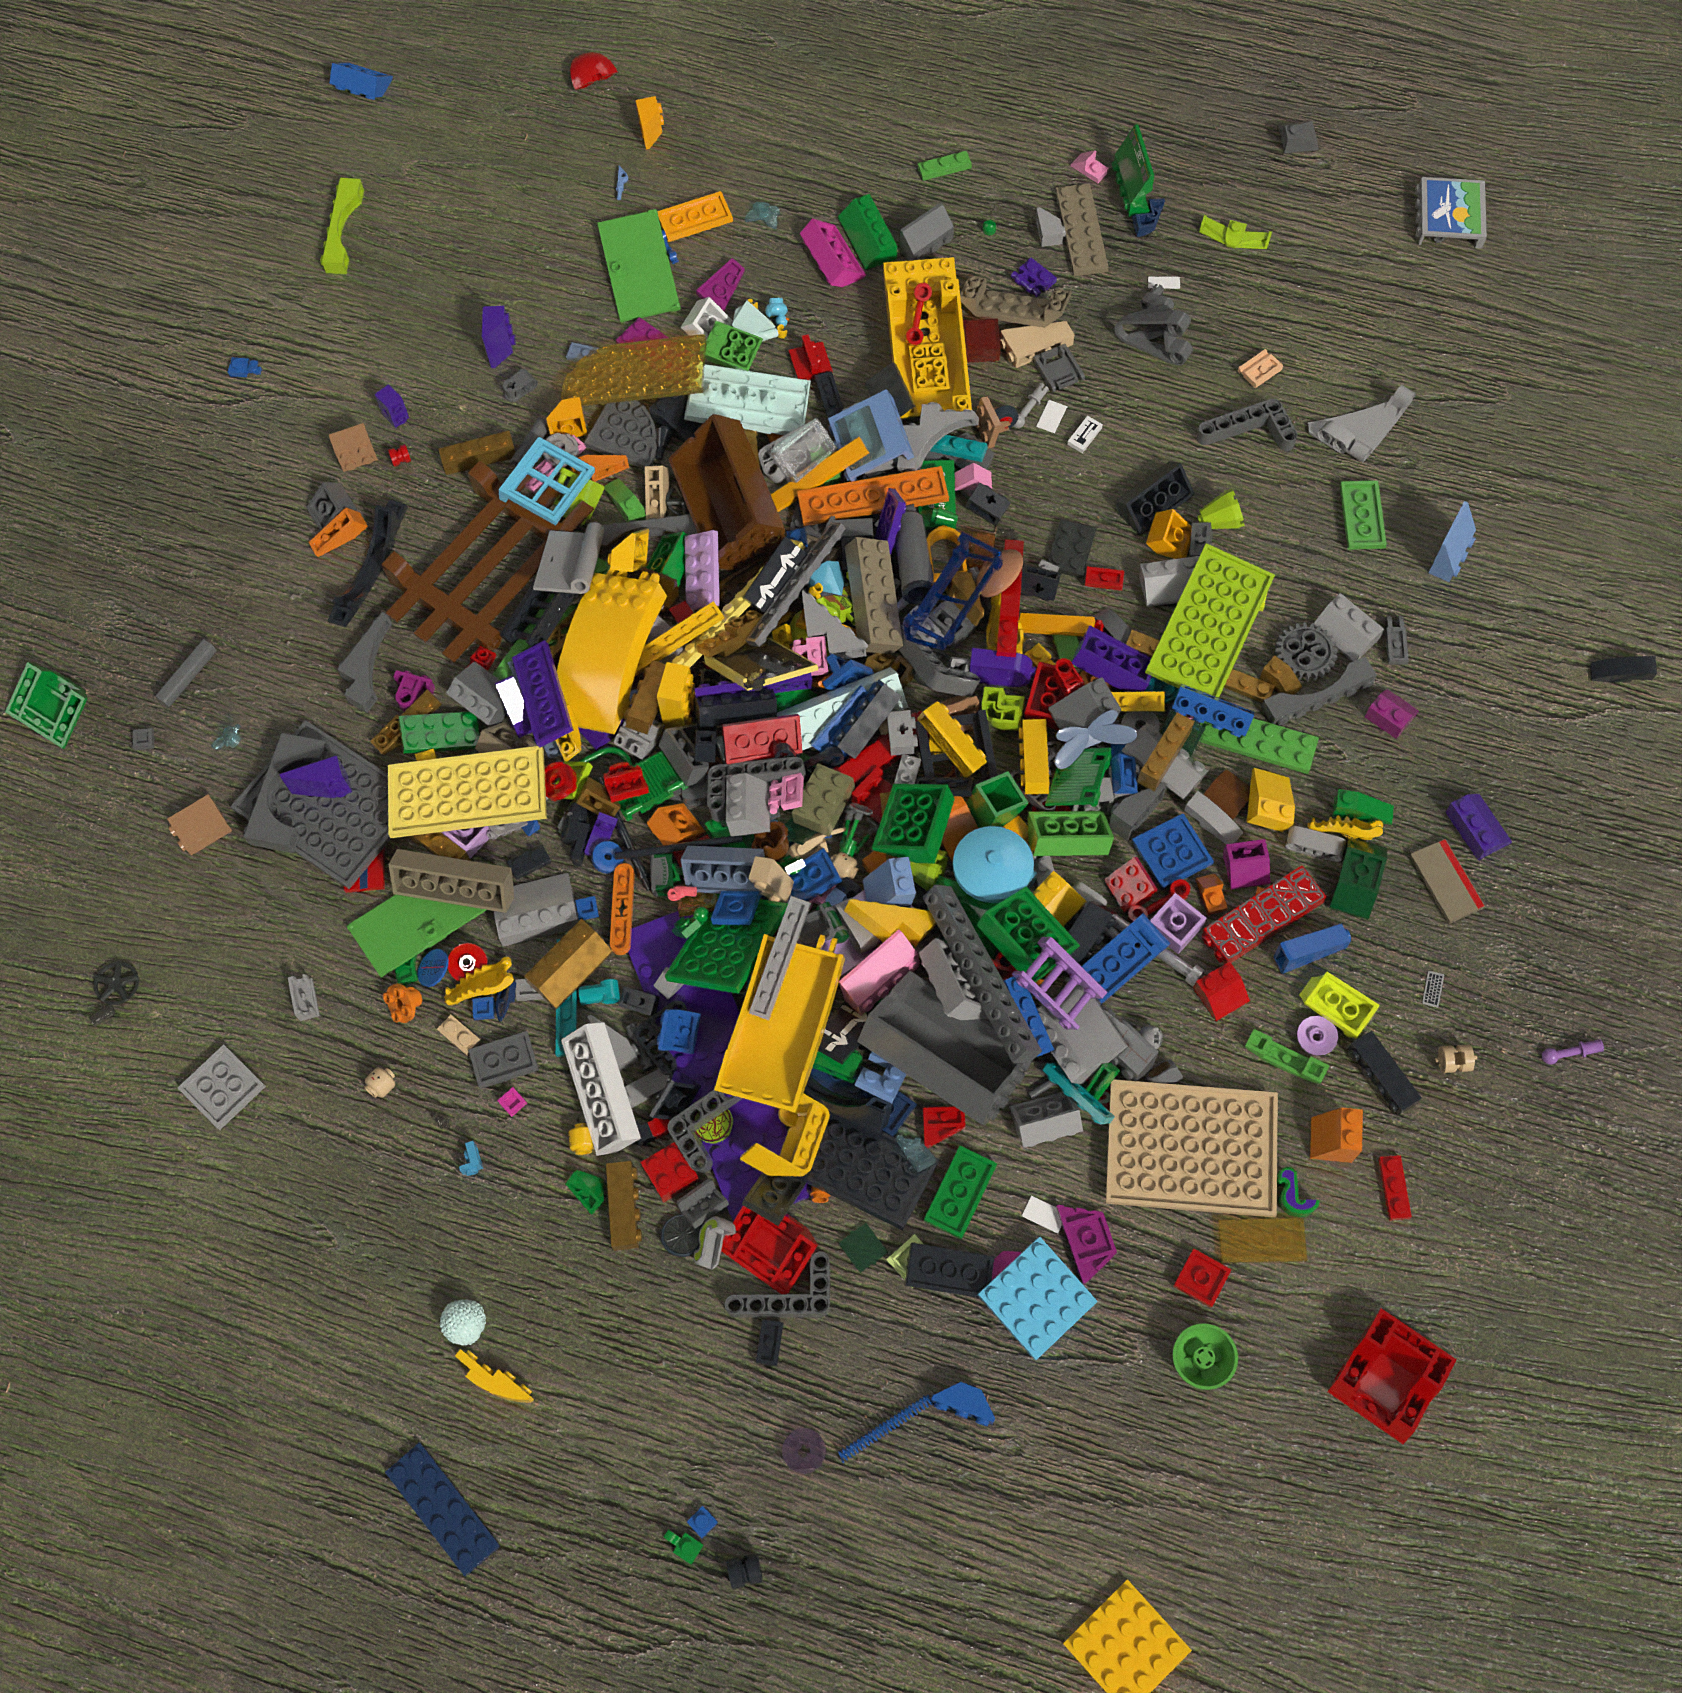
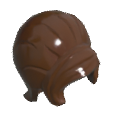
M771 821L770 832L754 834L755 839L751 846L752 849H764L765 858L774 859L776 862L782 860L789 850L788 828L782 822Z

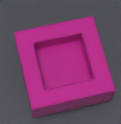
M513 1087L497 1100L511 1117L527 1104Z

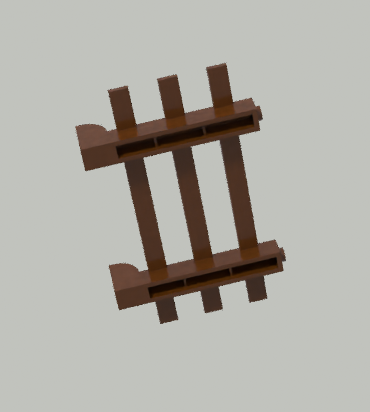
M479 461L468 472V476L474 493L489 503L421 576L414 572L413 568L404 558L393 551L382 563V567L389 582L404 592V594L392 605L386 614L398 623L416 602L431 611L432 614L414 632V635L425 643L444 622L455 628L460 634L442 652V655L453 663L473 642L490 651L497 649L501 644L502 638L500 632L489 624L538 572L549 532H574L593 512L594 508L582 500L562 523L558 522L554 525L509 499L506 503L499 499V488L502 486V483L499 482L495 473L487 465ZM527 474L515 491L520 492L533 477ZM549 486L536 502L550 509L563 494ZM501 511L516 521L510 530L449 595L433 585ZM529 530L544 540L543 544L477 615L461 605Z

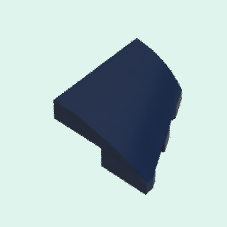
M1165 198L1149 199L1148 207L1150 213L1131 216L1136 237L1145 236L1156 229Z

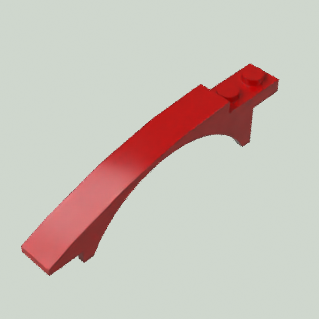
M1005 539L1004 550H1017L1023 557L1024 541ZM1022 569L1015 581L1001 592L996 656L1016 657Z

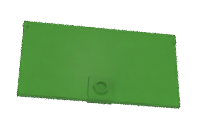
M657 209L598 222L620 322L680 310L681 306L675 288Z
M394 895L346 927L379 976L383 977L428 947L430 948L446 938L447 935L482 914L486 909Z

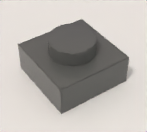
M152 728L133 730V748L135 751L154 748V730Z

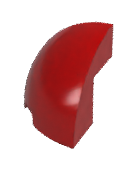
M586 52L576 56L570 68L575 90L585 89L596 81L606 80L618 73L614 64L607 57L596 52Z

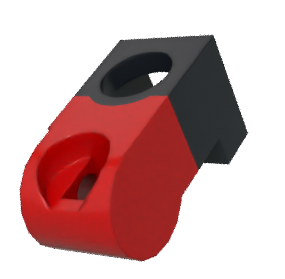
M654 1118L643 1125L636 1121L641 1139L637 1140L639 1146L641 1147L669 1134L668 1123L670 1120Z

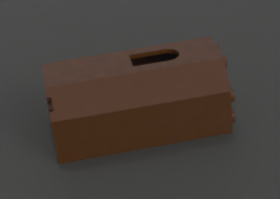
M712 414L694 433L695 438H688L669 458V462L697 533L712 530L718 531L719 568L737 572L762 555L768 559L783 537H785V528L740 420Z

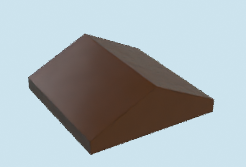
M1226 769L1213 781L1203 795L1234 820L1249 803L1250 786Z

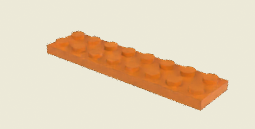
M942 466L797 491L803 526L826 523L831 516H835V520H844L881 513L888 488L896 489L906 505L914 504V507L949 501V495Z

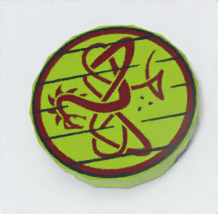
M711 1102L710 1108H716L717 1102ZM728 1109L696 1130L695 1132L699 1139L712 1144L726 1139L730 1135L733 1125L731 1112ZM700 1111L694 1113V1121L700 1118Z

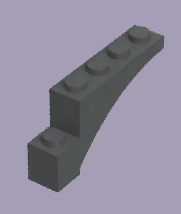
M384 612L374 619L372 626L363 633L361 640L352 647L350 654L345 660L341 661L337 669L341 677L352 684L347 687L344 694L348 703L365 713H368L378 700L373 687L374 663L379 646L392 625L389 616Z

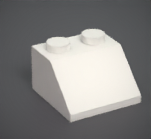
M710 297L696 302L681 328L693 340L705 344L715 321L731 326L733 320Z

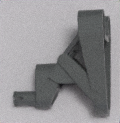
M1155 284L1150 293H1146L1140 301L1142 311L1129 313L1121 317L1116 323L1114 330L1121 341L1165 362L1181 366L1193 352V347L1188 341L1176 337H1181L1191 324V318L1185 312L1174 310L1172 299L1161 296L1164 292L1163 286ZM1122 324H1148L1146 330L1130 334L1126 333L1122 328ZM1164 336L1165 345L1149 340Z

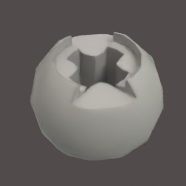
M1147 1025L1138 1031L1155 1049L1161 1046L1163 1034L1156 1026Z

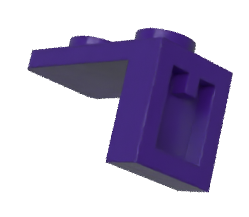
M599 812L584 851L585 855L591 856L599 843L610 840L618 820L617 818Z

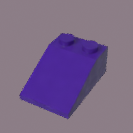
M337 756L280 774V778L292 794L336 798L344 797L352 792L348 774Z

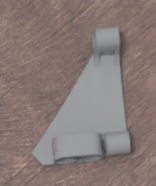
M1401 385L1394 396L1392 395L1390 400L1385 403L1342 416L1308 422V433L1339 453L1346 452L1363 463L1393 428L1413 401L1416 393Z

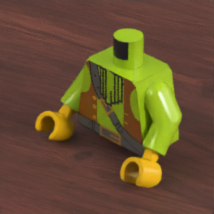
M849 582L844 583L842 596L822 592L823 586L820 583L809 588V593L816 597L815 601L819 605L823 604L827 608L828 613L832 616H837L841 623L849 620L855 625Z

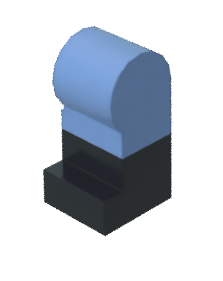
M845 877L827 896L826 902H830L833 906L853 898L862 892L861 887L848 877Z

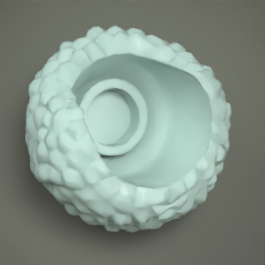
M461 1299L447 1304L440 1317L441 1332L444 1333L443 1335L450 1342L460 1345H471L477 1341L486 1324V1317L482 1306L476 1301Z

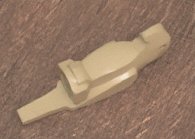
M846 828L833 829L831 835L844 832ZM816 833L800 838L789 847L786 856L791 855L792 858L800 856L804 860L822 848H825L829 854L825 840L826 835Z

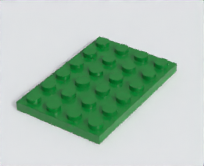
M717 893L707 908L709 918L707 921L700 923L701 926L690 935L665 974L666 981L739 994L755 967L764 934L771 937L774 936L782 922L788 903L760 899L751 925L712 924L711 921L713 911L720 896V893Z

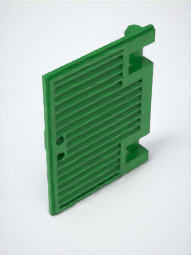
M1111 748L1084 749L1070 766L1064 769L1056 768L1045 806L1091 805L1096 807L1101 795L1100 786L1104 773L1109 768L1112 759ZM1097 755H1103V760H1096ZM1086 792H1092V797H1085Z
M663 751L636 764L642 767L643 777L648 785L649 793L617 801L621 805L620 810L626 821L633 819L632 815L636 812L644 813L673 797V792L679 788L682 790L688 788Z

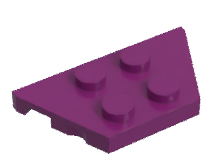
M1057 1205L1056 1208L1081 1282L1085 1285L1117 1254L1103 1212Z

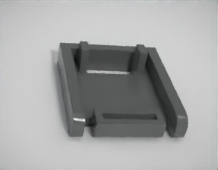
M1066 344L1033 356V363L1052 393L1056 391V388L1060 390L1077 383L1079 379L1080 381L1085 379L1083 371ZM1056 355L1060 356V359L1046 364L1047 359Z

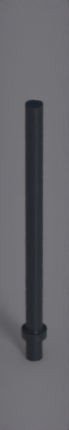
M602 776L595 779L597 782L605 786L604 779ZM618 811L614 818L618 819L616 826L626 847L634 850L636 848ZM640 857L632 858L638 871L640 882H643L646 891L652 890L651 876L649 872H646Z
M725 836L634 850L627 848L625 851L615 852L614 856L615 860H632L634 857L686 850L687 846L711 847L743 842V836Z

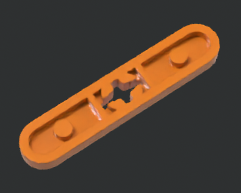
M627 863L618 865L614 870L610 947L616 955L628 953L631 947L635 874L633 867ZM622 901H624L626 908L623 910V917H621L619 910L621 909Z

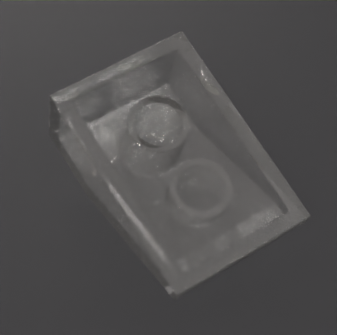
M816 418L780 441L768 453L787 481L797 483L832 454L837 447Z

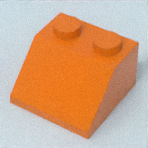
M684 803L659 807L646 823L663 845L695 841L706 832Z

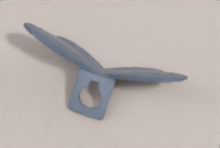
M1115 710L1102 713L1088 728L1073 726L1062 728L1056 733V738L1066 743L1056 754L1055 765L1059 769L1067 768L1080 756L1085 748L1101 742L1111 744L1131 743L1137 738V732L1130 726L1113 724L1118 716Z

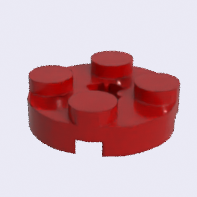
M554 762L545 768L546 797L551 801L564 799L570 793L576 791L577 775L571 766L563 762ZM557 778L561 779L558 784H554L555 782H557Z

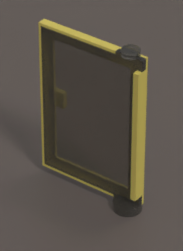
M767 638L760 647L750 644L742 646L727 657L719 654L712 657L705 655L700 657L702 663L746 690L753 689L755 691H760L763 686L818 670L817 664L771 638Z

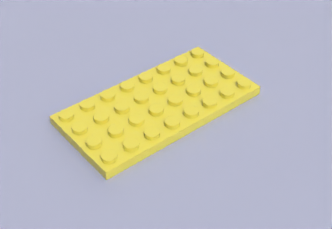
M534 746L388 765V831L390 838L547 819L543 746L540 748Z

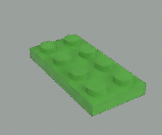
M1378 481L1341 482L1340 492L1348 550L1385 549L1387 543Z

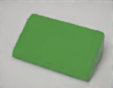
M1052 635L1059 659L1066 658L1072 662L1079 645L1077 636Z

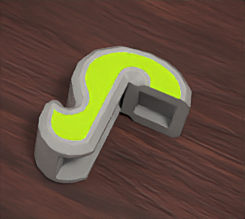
M714 1216L704 1223L699 1233L700 1247L694 1252V1261L697 1265L711 1270L717 1267L724 1235L736 1234L733 1222Z

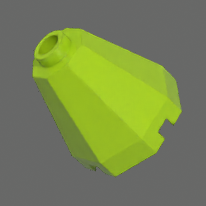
M1232 488L1224 491L1199 510L1200 515L1197 516L1199 523L1211 522L1212 529H1232L1245 526L1238 500H1234L1233 496L1235 493Z
M939 850L935 864L911 862L913 881L926 891H929L936 885L939 876L944 877L948 857H945L947 852Z

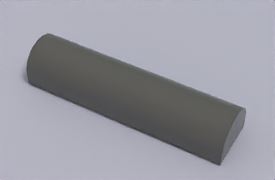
M203 639L155 695L158 702L169 709L217 652L216 648Z

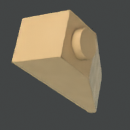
M645 466L646 520L650 518H665L669 468L665 466Z

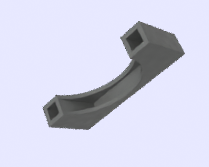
M281 733L280 739L276 741V750L269 760V769L263 777L262 788L257 793V801L255 807L250 812V820L248 826L244 828L243 835L249 845L294 853L300 835L295 828L279 822L273 812V797L276 789L282 782L280 774L327 759L331 749L326 741Z

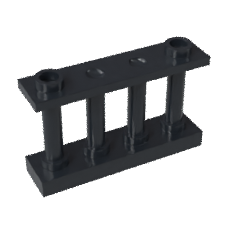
M534 580L503 628L500 636L511 646L518 639L525 640L530 647L544 640L547 641L577 593L533 590ZM549 593L555 594L550 603L544 602ZM540 608L545 609L541 618L535 617ZM529 624L536 625L531 634L524 632Z

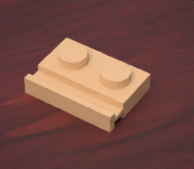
M1265 349L1238 368V373H1242L1243 377L1254 388H1257L1280 372L1283 365L1272 354L1269 355Z

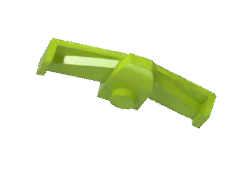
M1205 214L1199 231L1234 249H1267L1272 235V231H1269V233L1245 231L1247 224L1230 220L1227 227L1208 218Z

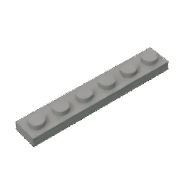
M793 896L790 897L750 1008V1014L770 1020L808 914L810 902Z

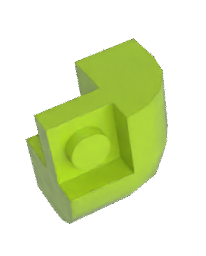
M984 687L982 710H986L988 723L1000 730L1019 731V728H1022L1025 696L1005 695L1004 688Z

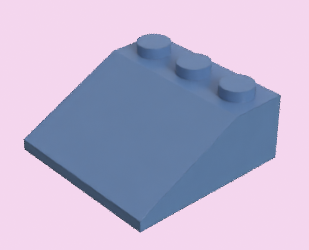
M1464 501L1429 571V574L1447 582H1450L1452 576L1457 577L1461 569L1458 564L1460 561L1464 563L1469 553L1466 549L1467 547L1471 548L1476 539L1473 537L1476 528L1468 502Z

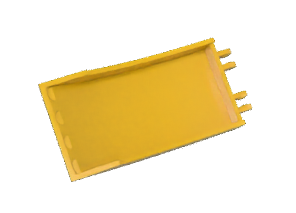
M609 569L607 574L594 573L590 589L584 593L570 624L557 668V675L567 705H570L579 728L610 734L616 733L630 704L631 688L644 645L667 597L659 584V574L653 573L649 578V573L643 571L639 579L627 578L628 571H619L617 573V570Z
M764 934L749 987L731 1040L725 1051L714 1090L796 1113L823 1037L845 958L842 954L834 953L837 945L836 938H832L830 941L829 951L822 950L825 943L824 935H820L816 948L796 944L770 1020H766L749 1013L776 939Z

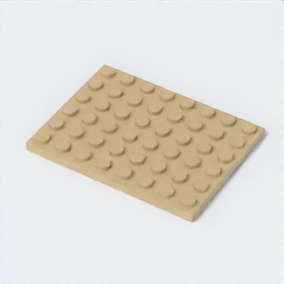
M1113 1080L1111 1082L1109 1111L1115 1118L1109 1123L1106 1204L1264 1217L1277 1216V1092Z

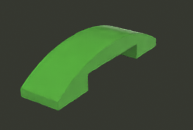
M1256 1029L1253 1030L1245 1048L1283 1071L1321 1084L1330 1065L1313 1057L1307 1058L1272 1041V1037Z

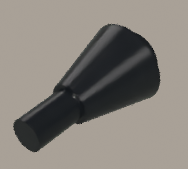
M667 426L656 428L657 452L655 459L657 460L663 459L664 450L673 435V432Z

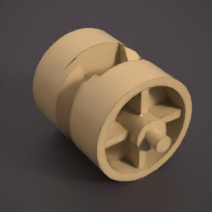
M1470 1044L1457 1045L1456 1048L1453 1046H1440L1438 1058H1435V1062H1439L1442 1073L1456 1072L1457 1069L1460 1072L1474 1070L1477 1055H1474Z

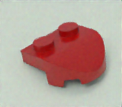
M621 762L610 766L609 771L604 773L605 789L611 803L649 793L642 769L638 765L633 767L629 766L628 762Z

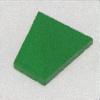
M576 1170L565 1184L591 1215L596 1212L604 1201V1179Z

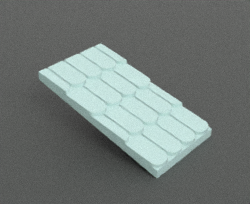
M696 363L693 366L684 419L704 423L712 414L740 420L744 429L767 434L786 435L805 424L811 381Z

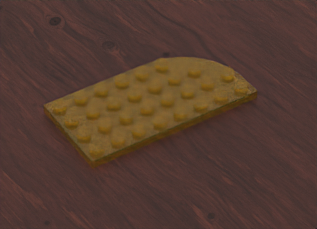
M705 334L620 343L599 348L596 350L597 353L580 359L575 364L574 370L567 374L562 386L561 400L580 397L582 406L703 393L706 336Z

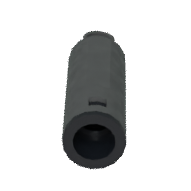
M914 504L906 505V511L902 514L901 528L896 534L895 546L902 598L909 604L917 605L932 600L936 595L925 523L922 515L917 513Z

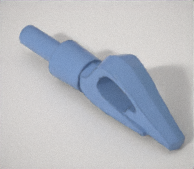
M620 165L616 186L617 200H621L624 184L629 178Z

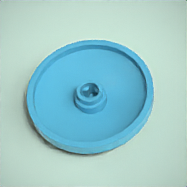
M997 826L982 827L967 834L957 845L953 857V872L959 886L971 897L988 903H1000L1028 886L1034 867L1032 852L1024 839L1009 829Z

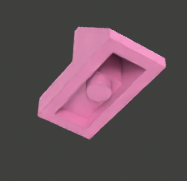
M1095 150L1081 153L1071 163V167L1096 183H1099L1109 171L1108 167L1095 160Z

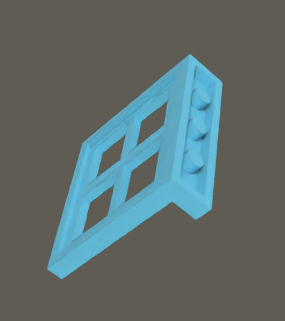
M538 437L499 488V499L505 503L509 499L556 525L595 473V467ZM544 452L560 460L549 477L532 468ZM564 464L581 472L570 488L553 480ZM527 474L544 483L532 500L515 491ZM547 486L564 494V497L553 511L536 502Z

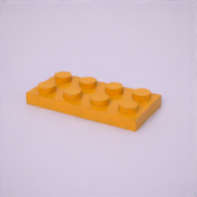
M721 191L658 211L659 222L665 231L668 242L733 222L732 214Z

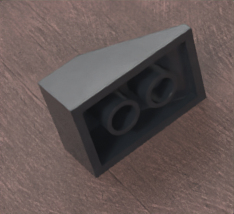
M672 384L649 408L653 422L659 426L669 427L673 435L685 443L688 438H695L694 433L703 423L684 419L688 394Z
M674 1071L667 1078V1084L664 1089L656 1096V1102L652 1107L650 1116L652 1118L671 1120L690 1106L701 1085L686 1074Z

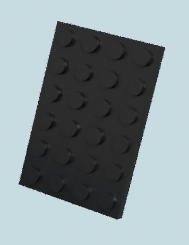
M829 1111V1120L811 1170L804 1176L793 1177L903 1231L935 1171L939 1159L882 1131L879 1134L871 1132L867 1128L854 1124Z

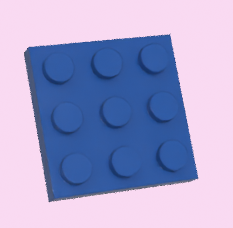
M1183 813L1132 839L1134 847L1161 890L1171 886L1174 881L1185 879L1214 863Z

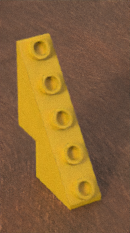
M850 899L844 909V912L883 943L897 930H900L914 947H917L937 925L930 911L919 910L913 907L906 908L897 905Z

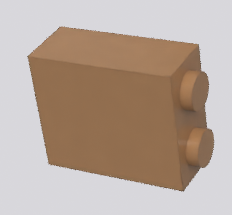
M209 794L167 818L171 824L168 827L174 837L178 836L180 839L177 841L183 852L187 850L191 856L232 831Z

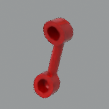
M927 283L918 284L913 291L917 304L912 328L905 334V341L910 346L919 345L924 338L919 325L924 302H927L932 295V289Z
M1178 879L1171 884L1167 896L1146 908L1140 905L1132 906L1128 911L1129 922L1132 923L1143 913L1148 918L1149 914L1162 908L1175 893L1186 900L1190 893L1189 883L1183 879Z

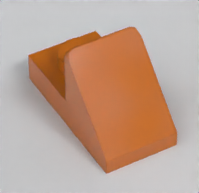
M1214 873L1196 878L1195 880L1207 915L1227 911L1228 907L1222 892L1224 884Z

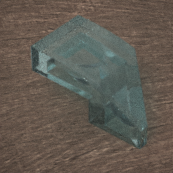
M902 1135L896 1136L899 1146L917 1172L936 1163L934 1155L924 1144H921V1138L911 1140L903 1138Z

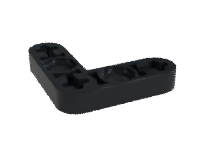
M779 743L773 748L775 759L799 757L787 743ZM831 747L804 761L806 778L803 783L809 781L816 768L813 766L817 763H822L823 766L830 769L840 765L844 761L842 750L839 747Z
M679 1000L668 1004L640 1024L635 1030V1036L639 1044L660 1072L666 1076H670L674 1071L676 1072L677 1062L669 1050L661 1051L657 1055L652 1054L650 1050L652 1046L657 1045V1037L661 1033L662 1027H658L655 1022L658 1018H661L662 1013L666 1009H674L675 1007H682L681 1010L687 1011L685 1003ZM642 1030L645 1032L649 1031L648 1036L651 1039L649 1043L644 1036L640 1037ZM664 1057L668 1063L672 1062V1068H664L665 1065L661 1058Z

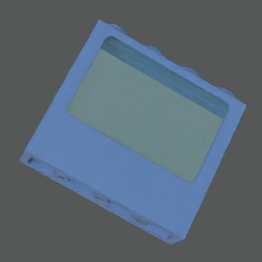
M887 389L828 418L830 422L828 428L832 436L835 437L834 445L837 450L860 437L869 451V454L846 468L844 474L848 481H858L857 476L902 454L907 460L914 458L895 401Z

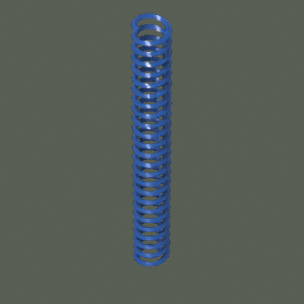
M923 1395V1399L919 1398V1401L916 1400V1404L912 1402V1406L905 1407V1411L901 1410V1413L894 1414V1418L890 1417V1420L887 1419L886 1422H883V1425L879 1424V1427L876 1426V1431L872 1429V1433L868 1431V1435L861 1436V1440L857 1438V1442L850 1443V1447L842 1448L843 1453L841 1451L838 1452L842 1463H844V1459L848 1461L847 1455L849 1458H852L850 1452L855 1456L854 1450L859 1453L858 1448L863 1451L862 1446L866 1448V1444L870 1446L868 1439L874 1444L872 1437L877 1441L876 1435L879 1439H881L880 1433L885 1437L883 1430L888 1434L887 1428L891 1432V1426L896 1429L894 1423L899 1427L898 1421L903 1424L902 1419L907 1422L906 1417L910 1420L908 1412L912 1417H914L912 1410L918 1415L917 1410L921 1412L919 1405L923 1410H925L923 1403L929 1408L927 1401L932 1405L929 1395L927 1397Z

